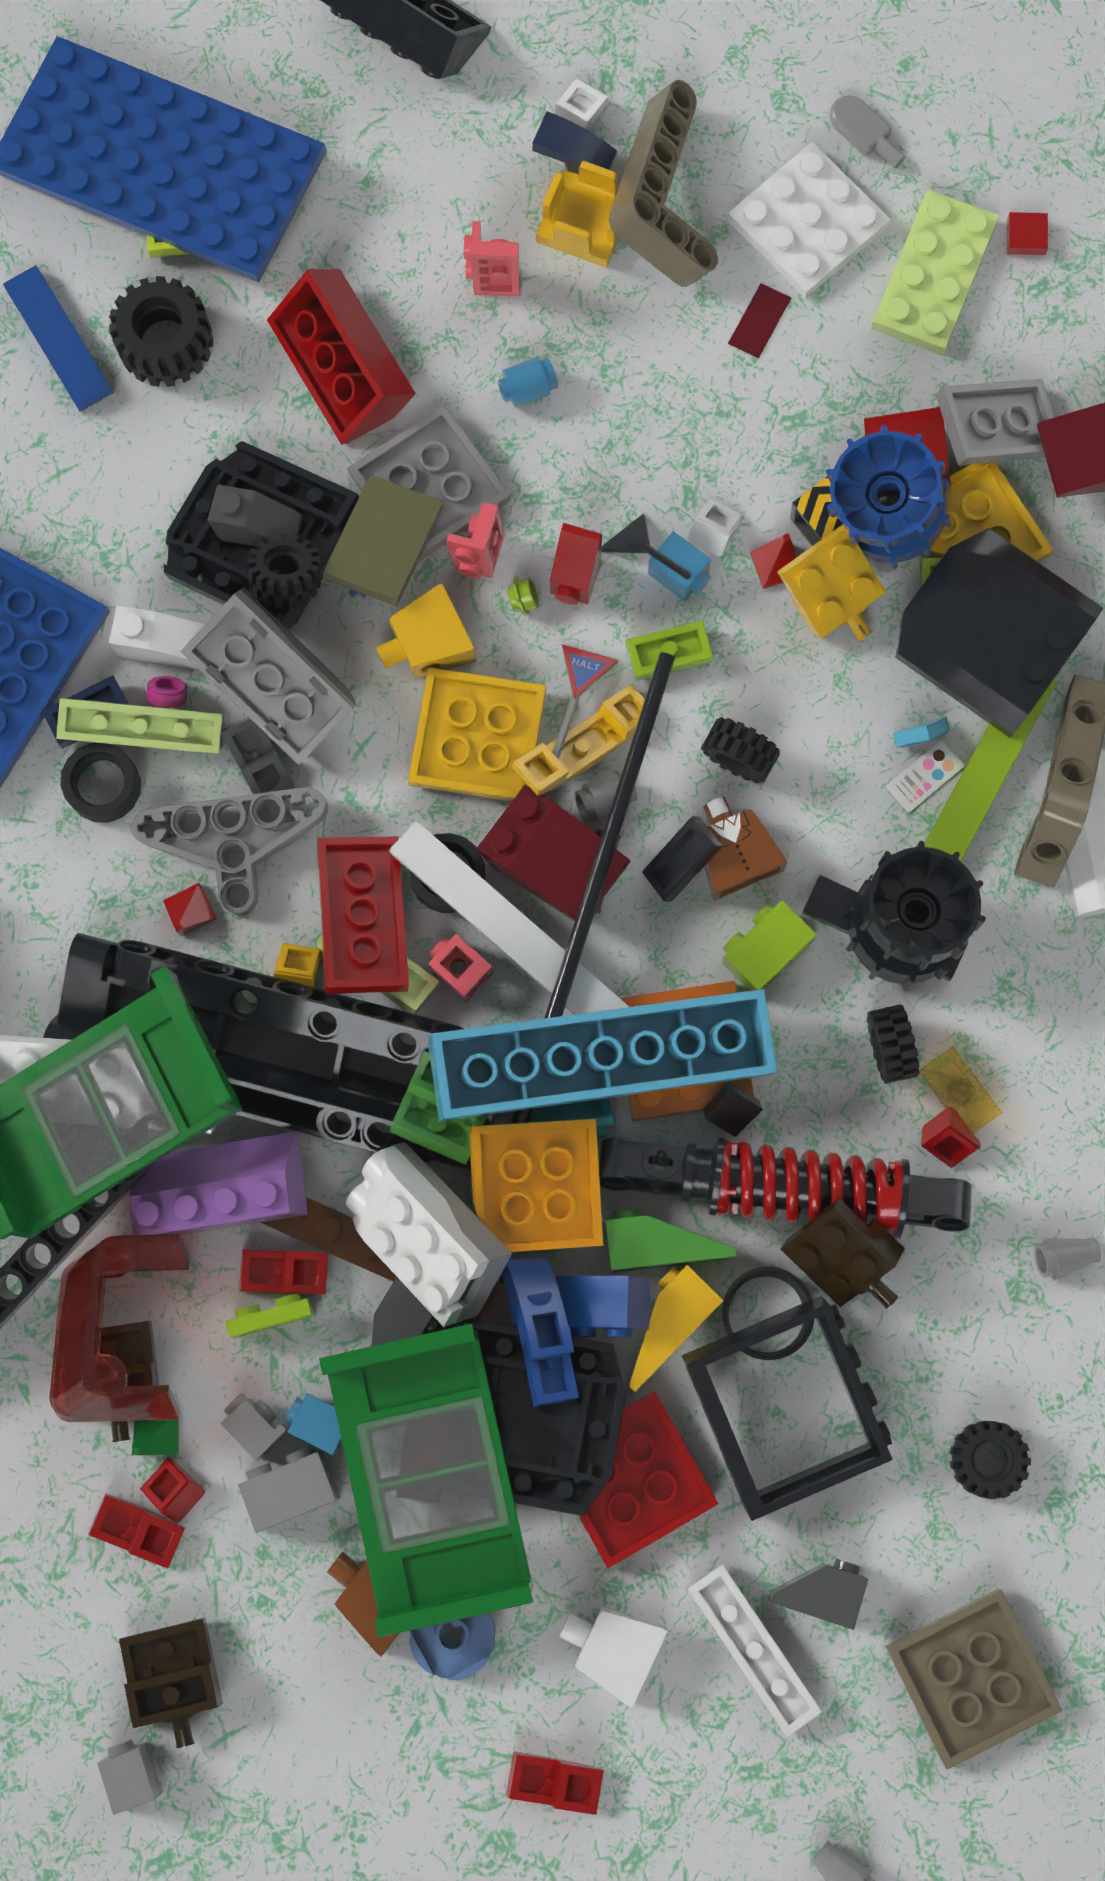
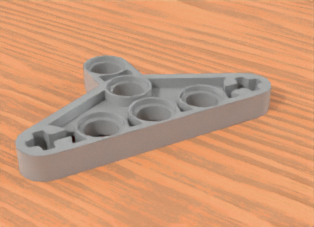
M302 787L149 808L135 815L131 829L133 836L139 842L149 847L215 869L220 904L225 910L235 915H245L254 910L258 903L256 866L321 823L328 814L329 805L327 799L318 790L312 787ZM309 796L315 803H319V807L312 810V816L308 817L302 810L291 811L295 820L287 822L289 809L285 799L290 798L292 806L304 805L306 797ZM268 801H274L280 807L278 818L271 823L263 822L259 816L260 807ZM230 806L238 808L241 815L239 823L232 828L223 827L220 823L221 812ZM197 812L201 818L199 829L191 834L184 833L180 825L182 817L186 813ZM172 814L171 826L177 836L169 838L171 831L164 828L155 830L154 837L151 838L149 834L142 830L143 827L149 825L150 818L158 824L170 823L168 815ZM232 846H240L245 853L243 863L235 868L228 867L224 861L226 850ZM243 885L248 889L249 899L242 907H232L228 900L229 892L233 887Z

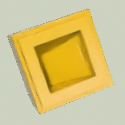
M283 943L274 970V977L316 988L322 951L318 948Z

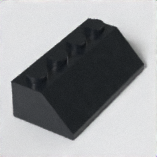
M320 0L331 7L330 11L332 14L341 19L351 20L361 27L360 31L364 35L372 39L382 40L391 46L390 50L395 55L403 59H411L422 66L421 71L434 79H442L459 73L488 36L492 26L451 0Z

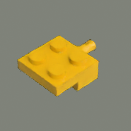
M843 525L777 571L794 598L792 600L793 604L813 634L822 639L840 625L848 623L857 641L866 639L864 634L870 636L872 631L862 618L861 613L868 605L884 595L886 590L859 545L852 544L849 532Z

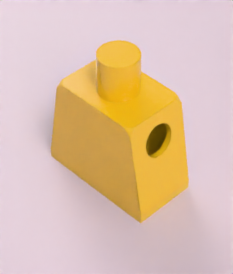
M442 583L436 585L392 615L389 622L395 639L375 647L385 669L406 660L414 677L427 675L428 667L447 670L476 661L475 649Z

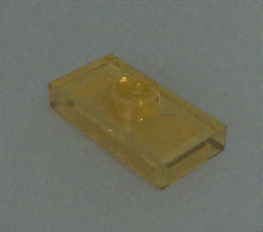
M953 1046L919 1070L920 1075L945 1108L949 1106L954 1108L973 1134L1003 1113Z

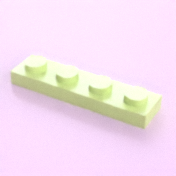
M60 698L56 739L219 754L222 713Z

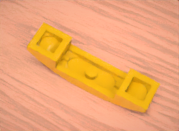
M630 684L604 701L598 712L568 731L559 759L552 753L556 740L548 745L542 742L515 760L511 766L537 796L556 789L596 765L634 736L645 699Z

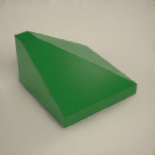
M179 1411L136 1412L132 1456L179 1454Z

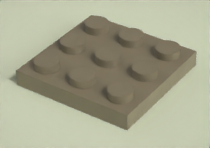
M998 1588L885 1646L947 1770L1063 1711L1002 1589Z

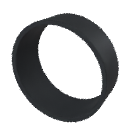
M759 1267L745 1272L731 1284L723 1301L722 1320L727 1335L734 1333L729 1321L731 1300L735 1292L747 1281L758 1277L780 1279L797 1292L802 1303L812 1300L809 1290L798 1277L781 1268ZM815 1319L803 1323L796 1339L781 1350L759 1352L748 1347L741 1351L761 1360L785 1358L795 1353L804 1345L812 1332Z

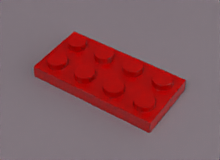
M398 836L317 838L325 994L408 992L409 977L400 862L389 852L390 848L399 840Z

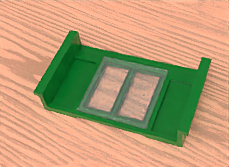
M163 966L150 974L156 985L155 989L0 1084V1239L4 1240L11 1235L28 1239L33 1238L79 1210L84 1204L186 1142L192 1141L243 1110L189 1001L186 1000L177 980L173 978L168 967Z
M466 1324L319 1358L322 1375L328 1374L375 1595L378 1615L374 1621L378 1638L533 1603V1582L478 1332L474 1330L473 1324Z

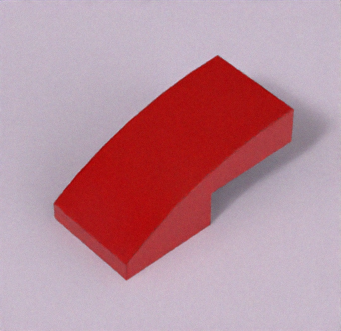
M242 1249L239 1292L326 1295L328 1253Z
M105 1493L88 1535L125 1549L131 1555L168 1569L185 1527Z
M513 1751L506 1796L513 1800L551 1805L554 1809L597 1815L604 1770L576 1762Z

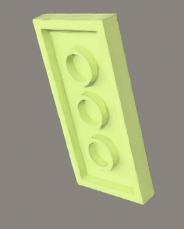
M927 189L874 317L871 329L944 355L999 215Z

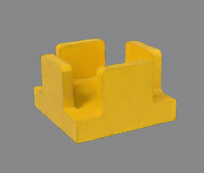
M586 161L581 162L579 174L565 169L563 173L555 172L542 203L543 218L536 233V242L607 268L619 241V238L613 233L609 224V214L618 191L617 173Z

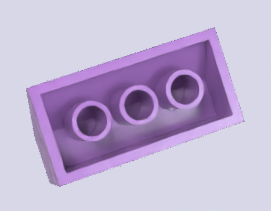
M295 1131L171 1152L161 1157L131 1189L129 1202L133 1238L155 1240L308 1215L299 1133Z

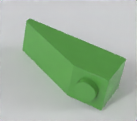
M637 1209L613 1212V1219L605 1220L611 1273L735 1259L737 1257L735 1247L648 1215L638 1216Z

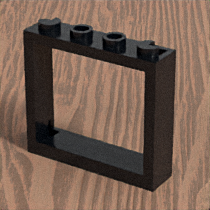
M822 1296L681 1355L743 1507L751 1521L893 1460L887 1447L893 1444L890 1438L891 1434L883 1420L877 1422L872 1407L878 1405L876 1397L867 1381L861 1383L856 1371L857 1368L862 1366L860 1358L852 1343L845 1344L840 1332L841 1329L846 1327L844 1319L840 1316L836 1304L830 1306ZM816 1318L867 1443L757 1491L706 1365Z

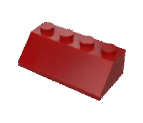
M307 269L268 317L267 322L341 445L348 444L395 418L416 394L340 269Z

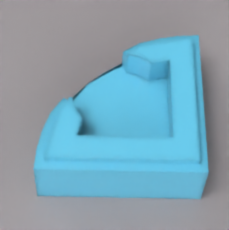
M947 717L897 731L893 733L896 747L900 746L902 748L930 742L947 734L950 728Z

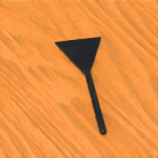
M644 513L602 545V552L649 554L684 579L691 578L689 571L650 546Z

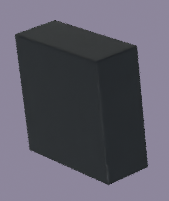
M730 1081L702 1109L706 1120L734 1137L763 1110L759 1099Z

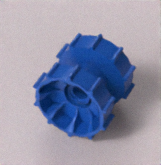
M882 425L880 432L866 435L855 442L852 439H848V448L839 457L834 469L826 470L830 481L832 501L827 506L830 516L838 517L843 527L849 532L852 544H858L865 557L878 562L891 563L893 569L898 567L899 562L911 560L923 553L926 556H930V547L939 538L944 526H951L950 517L947 514L948 506L945 494L950 492L949 481L947 479L942 480L941 477L946 473L944 462L936 461L931 451L924 445L920 433L912 437L902 432L888 431L887 426ZM887 491H896L900 494V498L894 505L884 506L879 503L881 495Z

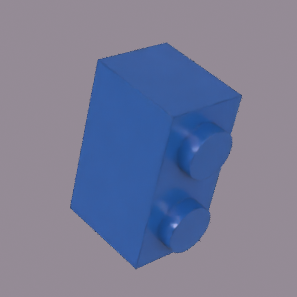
M556 1276L568 1326L571 1328V1336L596 1337V1329H607V1337H632L633 1329H649L650 1278L636 1276Z

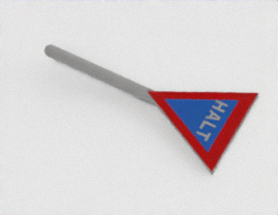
M562 644L572 696L552 752L558 759L580 696L614 667L619 660Z

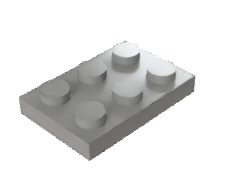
M1042 379L943 386L936 393L958 466L1046 458L1037 424L1054 418Z

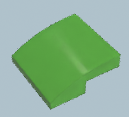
M424 1051L389 1132L466 1165L470 1157L469 1126L483 1125L487 1115L439 1122L430 1054Z

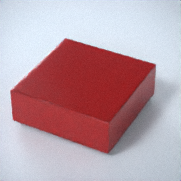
M1009 212L1007 218V254L1046 255L1048 250V213Z

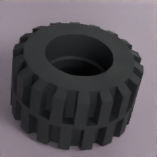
M156 276V282L150 283L148 278L141 279V286L137 288L132 284L125 289L127 292L126 297L119 295L115 300L118 309H111L109 318L112 324L109 325V331L114 346L125 368L129 373L133 372L136 379L141 382L148 378L152 386L159 387L160 382L165 381L167 387L175 386V380L181 378L183 383L191 380L189 374L192 371L197 374L200 373L203 369L201 361L208 362L211 356L209 347H213L214 339L204 305L200 297H196L194 290L187 285L183 288L180 280L172 278L171 282L167 283L164 276ZM170 320L181 324L179 332L167 342L152 344L142 340L146 330L157 322Z

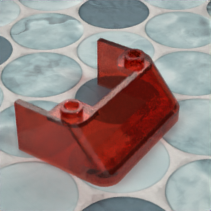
M180 1234L110 1236L72 1261L63 1270L60 1283L49 1396L51 1407L61 1420L66 1422L179 1419L180 1411L169 1385L127 1386L128 1374L124 1363L114 1355L100 1354L106 1278H118L129 1272L189 1270L190 1262Z

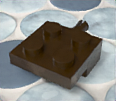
M840 1198L789 1237L780 1249L840 1308L855 1296L870 1292L885 1309L892 1306L898 1298V1295L884 1284L881 1278L896 1267L905 1248L876 1219L866 1225Z
M152 1321L66 1333L70 1375H67L71 1418L93 1415L110 1417L112 1443L130 1440L127 1414H131L139 1408L161 1405Z
M203 1617L120 1638L119 1643L127 1683L124 1684L132 1727L137 1728L157 1722H172L176 1748L195 1744L189 1718L195 1713L218 1708L223 1704L206 1618Z

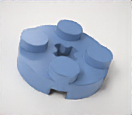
M491 1613L411 1630L410 1647L418 1664L428 1673L435 1674L440 1678H448L449 1680H461L472 1676L486 1664L495 1646V1623ZM452 1623L454 1627L462 1626L465 1633L460 1636L462 1642L460 1646L455 1647L452 1642L444 1644L441 1636L446 1633L445 1624Z

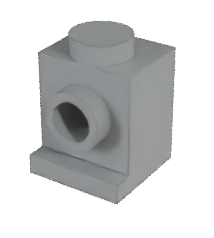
M243 1393L238 1395L224 1409L228 1416L220 1423L255 1460H261L288 1433L289 1429L286 1423H281L278 1426L273 1423L277 1415L261 1399L254 1403Z

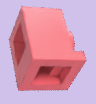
M457 934L449 941L443 938L429 954V957L432 958L428 963L430 970L466 1003L493 975L492 966ZM455 962H463L466 965V970L462 974H454L451 971L452 965Z

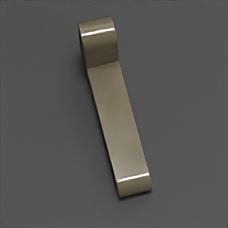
M675 80L651 98L646 105L609 214V224L613 233L677 285L687 287L714 270L718 265V256L714 246L665 206L697 106L696 95L690 85L683 80Z

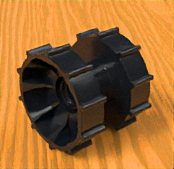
M919 841L916 847L903 849L892 855L889 851L883 854L874 875H870L868 880H865L858 891L859 899L856 903H850L844 913L845 917L849 918L848 932L850 943L846 950L849 952L854 951L859 961L871 972L869 979L873 980L877 976L888 982L902 984L903 989L907 991L913 984L924 982L933 977L941 980L949 971L947 964L951 959L957 960L966 950L965 945L968 943V938L986 921V917L981 915V896L979 890L983 886V881L975 880L969 869L958 859L960 856L959 852L951 855L940 849L925 847L924 841ZM905 910L916 911L921 916L922 923L910 921L906 917Z

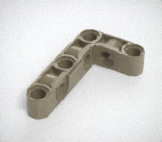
M1074 674L1063 705L1043 800L1020 851L1014 872L1015 876L1055 887L1083 829L1090 806L1105 734V683L1077 674Z

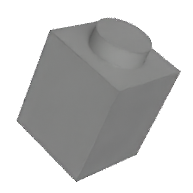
M132 1739L116 1744L107 1749L109 1756L97 1763L113 1815L153 1801L162 1794L147 1742L135 1747Z

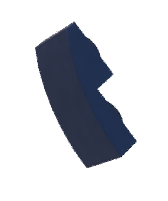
M546 111L532 142V151L567 163V170L579 174V167L582 161L610 170L617 155V150L597 135L574 122Z

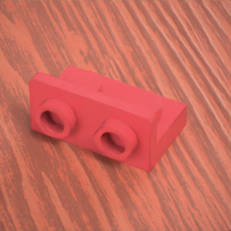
M472 221V235L464 236V259H466V279H473L474 294L520 296L519 243L509 242L504 239L482 241L481 221Z
M482 502L479 515L473 514L468 527V538L453 534L448 535L446 542L453 566L465 577L479 579L481 576L493 577L505 536L498 505Z

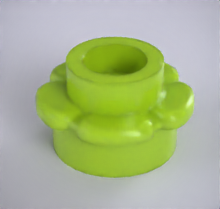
M515 577L513 579L514 585L507 589L508 598L514 611L520 609L523 615H527L530 610L539 608L537 591L530 577L522 580L519 577Z

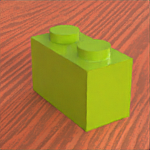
M783 900L774 908L769 903L764 906L752 919L755 926L745 936L738 932L723 947L726 954L723 957L722 964L749 991L765 990L814 942L817 935Z

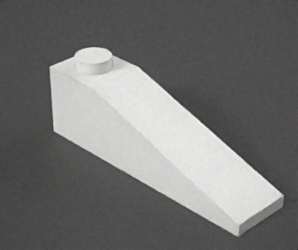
M116 605L109 645L118 658L200 671L180 651L205 624L156 611Z

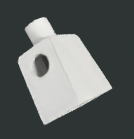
M600 1607L593 1624L569 1613L559 1637L581 1648L575 1661V1667L621 1702L633 1708L668 1630L667 1627L661 1624Z

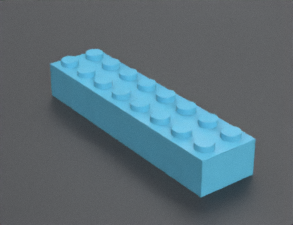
M764 989L432 1033L427 1038L439 1122L763 1077L777 1073Z

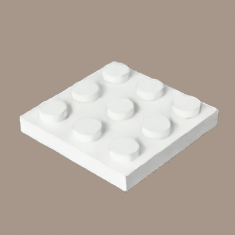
M813 142L808 144L728 212L727 221L805 299L889 227L891 221Z

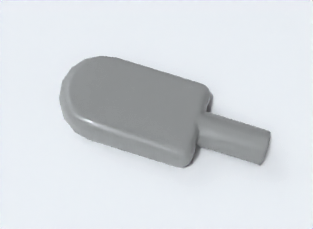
M848 95L842 96L834 102L830 112L831 124L862 155L868 156L876 150L895 169L903 163L906 156L887 140L891 135V126L863 100Z

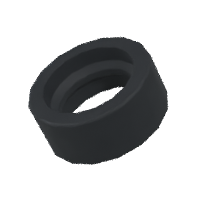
M91 743L78 748L68 757L61 770L60 786L65 800L81 817L92 822L109 823L123 818L134 808L140 796L141 778L137 767L122 749L107 743ZM100 760L112 762L122 770L124 776V788L121 794L105 805H93L86 802L80 796L78 790V778L82 771L90 764Z
M443 833L433 835L449 850L464 856L471 869L486 881L484 860L476 849L477 846L466 837L457 834ZM408 869L409 882L421 903L427 908L440 913L456 912Z

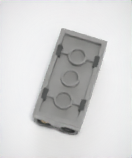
M244 587L234 593L180 651L298 765L356 706L352 694L345 685Z

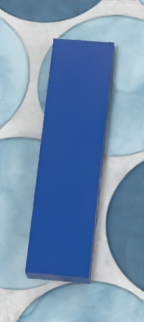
M35 265L3 283L7 293L79 412L113 394L111 387L38 267Z

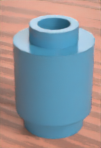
M536 357L503 369V378L498 380L503 400L505 402L511 401L514 407L550 395V390L558 388L556 374L549 358L539 360Z

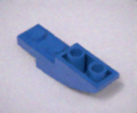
M545 1250L511 1252L512 1255L502 1274L513 1326H518L533 1405L537 1407L575 1400L579 1395L570 1354L574 1352L558 1285Z

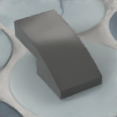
M249 717L221 731L253 794L295 788L268 735Z

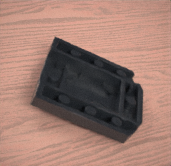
M244 441L236 444L237 450L220 461L216 458L206 465L167 530L166 545L168 546L167 565L164 564L163 572L168 579L223 605L234 593L243 587L254 596L253 590L250 589L247 558H249L251 548L256 550V547L220 541L207 521L217 485L257 491L303 514L304 520L299 536L301 543L308 539L312 547L316 546L320 556L322 581L323 571L359 499L358 493ZM283 567L272 572L276 574H290L297 570ZM262 597L257 599L287 629H290L298 622L309 603L302 604L300 600H297L296 607L289 608V602H284L282 608H275V601H272L268 606L263 603Z
M988 528L950 547L901 615L900 635L895 658L1011 738L1104 608Z
M467 1319L466 1324L472 1323L474 1330L478 1332L515 1504L584 1516L612 1478L627 1391L613 1344L571 1337L574 1352L570 1354L579 1397L575 1400L534 1407L518 1327ZM472 1410L451 1414L446 1443L442 1447L439 1465L482 1456ZM485 1469L436 1480L435 1489L491 1499Z

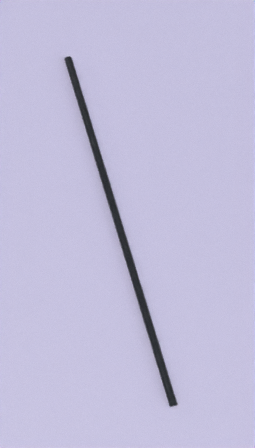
M664 652L659 654L544 1018L563 1015L674 664L675 657L671 654ZM533 1109L515 1111L511 1124L529 1123ZM466 1320L451 1324L446 1329L465 1325Z

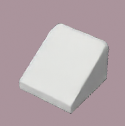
M709 498L694 519L688 540L717 556H722L744 516Z

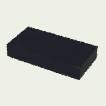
M692 816L645 867L642 873L664 902H672L723 846L701 817Z

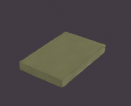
M370 474L323 571V578L397 607L441 515L443 501Z

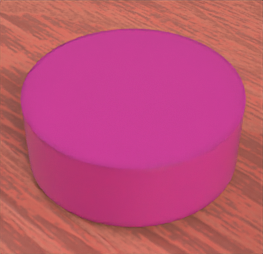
M172 676L154 677L147 683L146 698L151 704L158 707H180L187 700V685L181 679Z

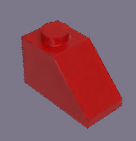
M563 523L550 576V594H554L559 601L570 605H577L578 602L588 604L602 562L601 533Z

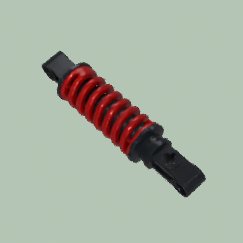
M617 1137L607 1138L602 1141L599 1161L601 1187L614 1191L630 1190L656 1195L679 1196L681 1202L688 1203L690 1199L706 1201L709 1215L737 1214L739 1204L741 1205V1214L744 1218H751L755 1213L756 1207H763V1215L767 1221L775 1220L778 1209L786 1210L787 1222L795 1224L799 1220L800 1212L808 1213V1222H810L823 1212V1208H828L840 1198L865 1224L868 1214L877 1215L876 1220L896 1239L901 1238L905 1224L932 1227L949 1232L964 1231L970 1227L972 1185L965 1180L957 1178L941 1179L911 1175L908 1159L889 1162L887 1170L886 1164L882 1159L873 1158L865 1170L862 1158L857 1155L850 1156L843 1167L842 1160L837 1153H828L822 1164H820L819 1156L814 1150L805 1151L800 1161H798L797 1154L791 1147L783 1148L778 1158H775L773 1147L763 1144L758 1149L756 1156H754L749 1143H732L722 1137H718L713 1149L708 1150L704 1148L698 1149L696 1144L690 1143L685 1148L665 1144L636 1142ZM655 1167H664V1173L655 1172Z

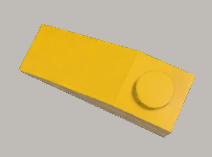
M688 1265L681 1272L674 1266L657 1283L663 1290L656 1297L649 1319V1329H646L628 1387L633 1392H636L724 1301Z

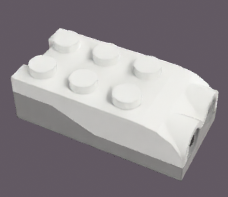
M405 1142L376 1152L363 1166L362 1176L365 1178L364 1181L350 1193L346 1201V1206L354 1214L353 1222L356 1231L443 1327L478 1316L512 1253Z

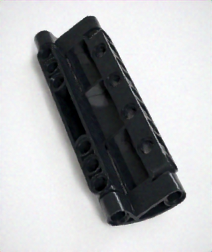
M82 933L75 935L68 954L59 1012L48 1024L43 1038L73 1040L155 989L156 985L150 974L166 966L177 975L178 984L186 1000L189 1001L212 1049L215 1050V1055L243 1110L234 1115L372 1152H378L392 1145L405 1142L424 1162L438 1160L443 1164L471 1171V1156L465 1165L396 1134L379 1131L374 1123L380 1122L390 1128L400 1106L338 1090L340 1087L401 1104L424 1051L429 1052L427 1038L432 1033L462 1030L464 1028L341 994H325V990L141 941L123 940L116 943ZM242 991L253 993L256 996L257 1003L247 1001ZM320 1012L332 1014L337 1023L329 1024L325 1022ZM399 1033L410 1034L415 1039L416 1044L408 1045L400 1039ZM335 1112L345 1113L351 1122L340 1121L336 1117ZM495 1114L487 1115L483 1125H493Z

